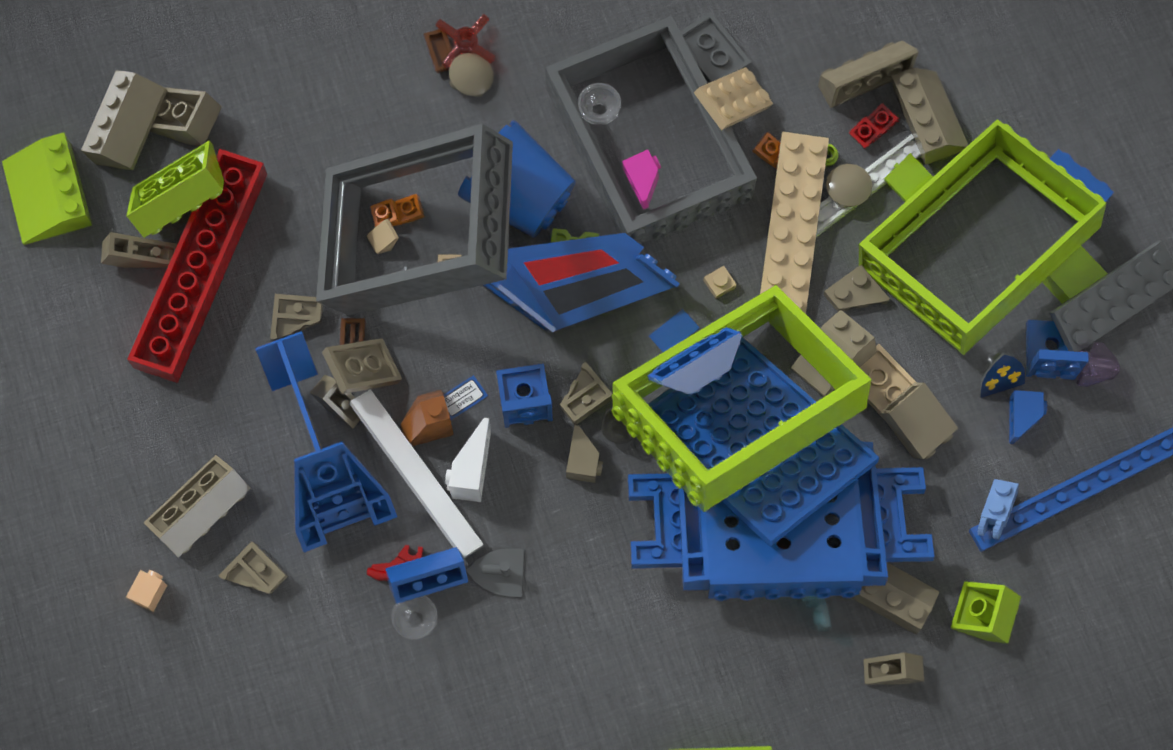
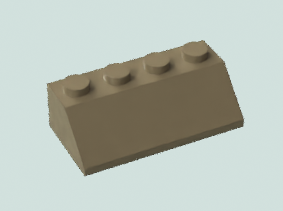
M904 41L895 44L894 42L888 43L879 51L867 52L858 60H849L839 68H830L820 75L818 87L829 107L832 108L892 82V75L914 67L919 52L917 48Z
M912 68L892 75L893 91L925 165L963 151L968 146V143L937 72Z
M116 70L81 151L95 164L133 171L167 89L136 73Z
M215 455L157 509L144 524L179 557L188 552L192 544L200 536L207 534L210 527L218 519L226 516L229 509L236 502L241 501L251 488L231 466Z
M886 562L888 572L886 585L862 586L860 594L851 597V599L917 635L929 616L940 591Z

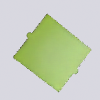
M909 153L900 163L894 165V169L883 180L906 202L933 176Z

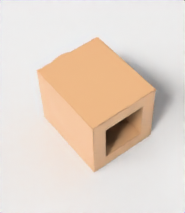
M140 570L126 598L132 603L154 612L167 587L166 583L162 580L163 576L152 570H149L148 573Z

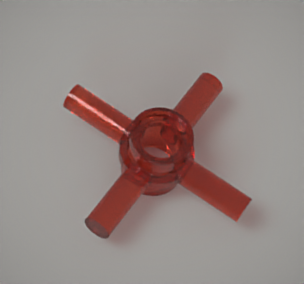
M482 14L471 28L461 27L458 30L442 19L437 21L435 26L453 38L454 48L442 61V65L445 68L449 69L453 60L459 55L473 52L490 64L494 62L496 56L480 46L476 36L489 21L488 16ZM462 40H469L470 42L464 43Z

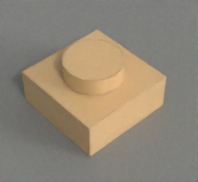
M725 266L708 274L703 280L715 299L735 289L737 285Z

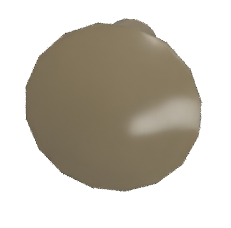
M461 54L453 60L449 67L450 86L465 95L481 97L489 90L493 83L494 73L491 65L478 54Z
M839 165L830 172L826 180L828 195L840 208L861 205L867 201L872 193L873 184L871 177L865 169L858 165Z

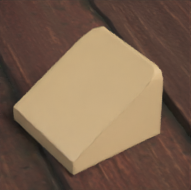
M385 219L367 235L377 254L391 251L399 238L389 219Z

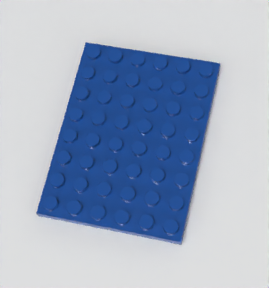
M742 337L731 369L724 373L719 380L708 383L701 391L695 394H688L669 388L648 405L698 460L710 470L778 427L780 421L786 422L816 403V401ZM841 424L725 498L722 502L771 547L876 465L879 461V456Z

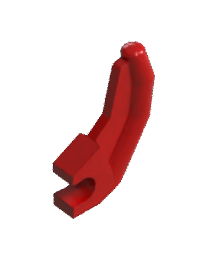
M405 545L392 562L373 564L371 568L367 569L366 574L378 581H388L385 568L422 558L424 549L418 546L417 554L410 555V546Z

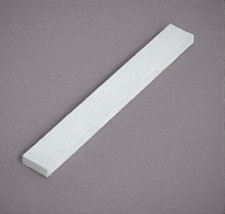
M913 134L865 169L870 175L873 184L871 195L887 184L883 179L894 169V165L900 163L909 153L917 160L922 157ZM830 196L820 203L816 237L857 206L840 208Z
M371 389L351 400L350 406L453 548H458L463 559L482 548L484 544Z

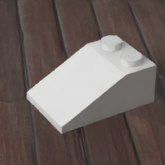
M484 418L452 462V469H447L445 484H447V491H450L452 499L481 502L491 436L489 418Z

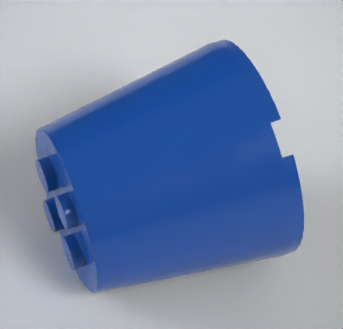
M512 120L509 124L511 127L505 125L499 131V134L513 141L509 225L535 238L543 229L547 230L554 221L553 217L557 211L560 213L565 208L576 181L518 122ZM466 176L459 188L458 197L471 204L472 176L471 178Z

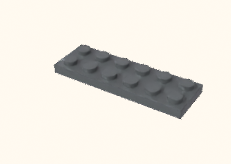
M1155 242L1049 312L1068 351H1081L1173 289V261L1164 242Z

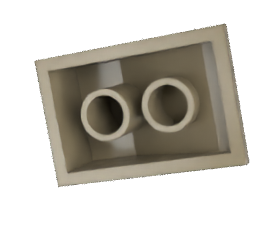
M166 88V95L150 132L189 145H203L222 106L204 91Z
M842 310L821 327V330L859 368L877 353L875 337ZM802 355L792 365L791 370L823 397L835 390Z

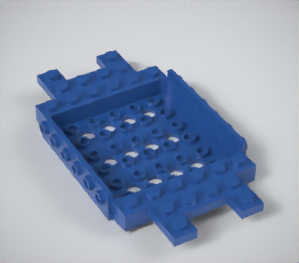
M862 441L874 452L873 442ZM874 465L837 494L835 502H827L782 538L788 539L791 543V546L785 550L780 549L776 543L770 547L722 501L703 512L698 506H694L690 502L687 493L682 488L679 489L674 484L669 473L628 474L629 501L654 500L655 541H631L632 569L682 567L683 590H708V598H714L717 601H725L729 598L752 600L755 597H765L769 600L780 597L801 599L805 596L828 598L833 595H841L845 598L854 597L860 594L862 586L886 585L888 579L886 562L934 560L932 534L907 535L902 494H925L926 486L923 467L876 468ZM828 514L836 515L839 519L838 524H827L824 519L825 516ZM727 517H735L739 524L734 528L727 527L724 524V520ZM837 537L841 541V546L831 548L827 544V539ZM730 539H735L740 543V548L731 551L726 547V542Z

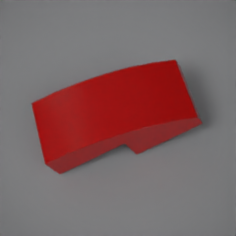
M882 103L867 118L864 117L850 130L849 134L866 149L891 129L899 119Z

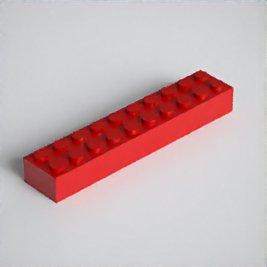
M219 149L216 156L224 179L222 193L215 199H207L201 207L192 211L127 358L134 369L175 383L179 382L268 175L264 163Z

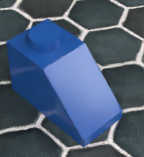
M1013 391L1009 397V444L1016 443L1046 415L1047 401L1044 400V392Z

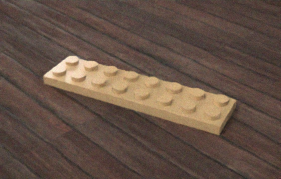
M782 132L760 294L777 285L806 314L829 138Z

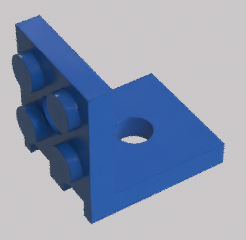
M1028 320L1026 322V377L1036 375L1040 378L1055 379L1058 376L1062 379L1075 380L1088 363V352L1068 351L1054 321ZM1053 340L1057 344V349L1049 350L1045 345V341Z
M544 364L496 371L505 428H509L510 424L524 423V425L534 424L533 421L548 419V422L553 421L551 395L548 393ZM521 386H527L531 392L529 395L522 397L517 394V389Z

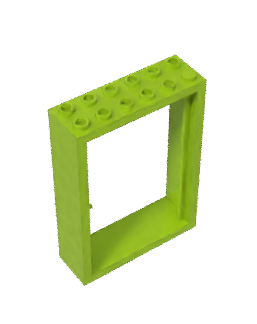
M997 119L859 243V266L862 265L879 285L960 353L965 355L1101 227L1106 202L1099 194H1094L1086 188L1081 180L1069 175L1064 167L1056 165L1051 161L1046 153L1038 151L1026 138H1021L1008 124H1003ZM997 158L1078 222L1020 276L1017 274L1015 276L1016 280L970 323H967L891 260L888 255Z
M775 285L613 382L612 414L617 421L623 422L633 438L636 437L641 442L644 451L649 455L651 454L657 460L660 469L669 473L674 484L687 493L690 502L705 512L866 409L872 379ZM769 322L819 372L835 391L786 422L780 421L778 427L708 470L643 400L645 396L663 386L649 380L648 375L664 362L695 343L719 333L720 330L726 327L741 332L742 337Z

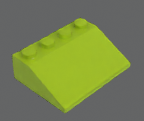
M64 132L42 138L2 161L23 245L92 226L72 146Z
M210 140L132 187L127 218L143 238L150 234L155 235L159 233L163 226L169 222H177L184 213L189 210L191 212L197 210L204 201L209 198L211 200L215 199L222 193L224 179Z

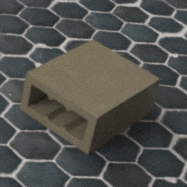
M913 383L880 412V415L912 458L915 459L930 458L936 452L935 448L951 440L953 433L958 429L925 383Z

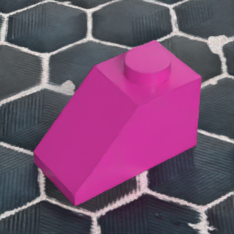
M645 150L622 161L623 170L643 210L647 209L659 180L658 169L661 168L655 155L651 156L649 150Z

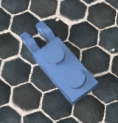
M994 479L981 515L977 531L978 535L984 536L988 524L995 525L992 532L993 538L999 539L1001 537L1018 494V483Z

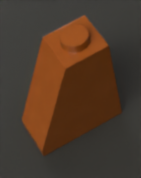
M441 389L417 396L401 423L402 432L412 447L454 435Z

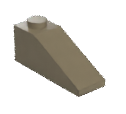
M110 232L102 242L101 264L124 268H167L178 244Z

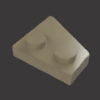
M862 265L844 276L823 293L837 312L840 310L848 311L851 308H865L868 305L878 303L883 305L887 304L890 300Z
M275 294L270 339L276 341L321 323L323 304L316 302V297Z
M585 362L581 366V372L577 379L573 380L569 393L564 396L560 407L572 423L577 425L610 402L613 393Z
M251 541L220 573L219 577L272 594L288 575L255 542Z

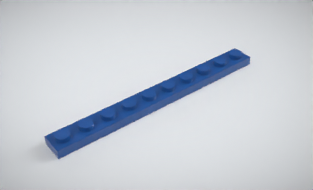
M1173 427L1013 507L1007 525L1003 528L999 539L993 538L992 532L995 525L988 524L984 536L977 534L979 525L971 528L969 533L980 552H983L1172 457Z

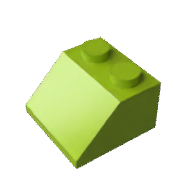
M964 581L951 628L986 641L1008 644L1021 596L1005 585Z

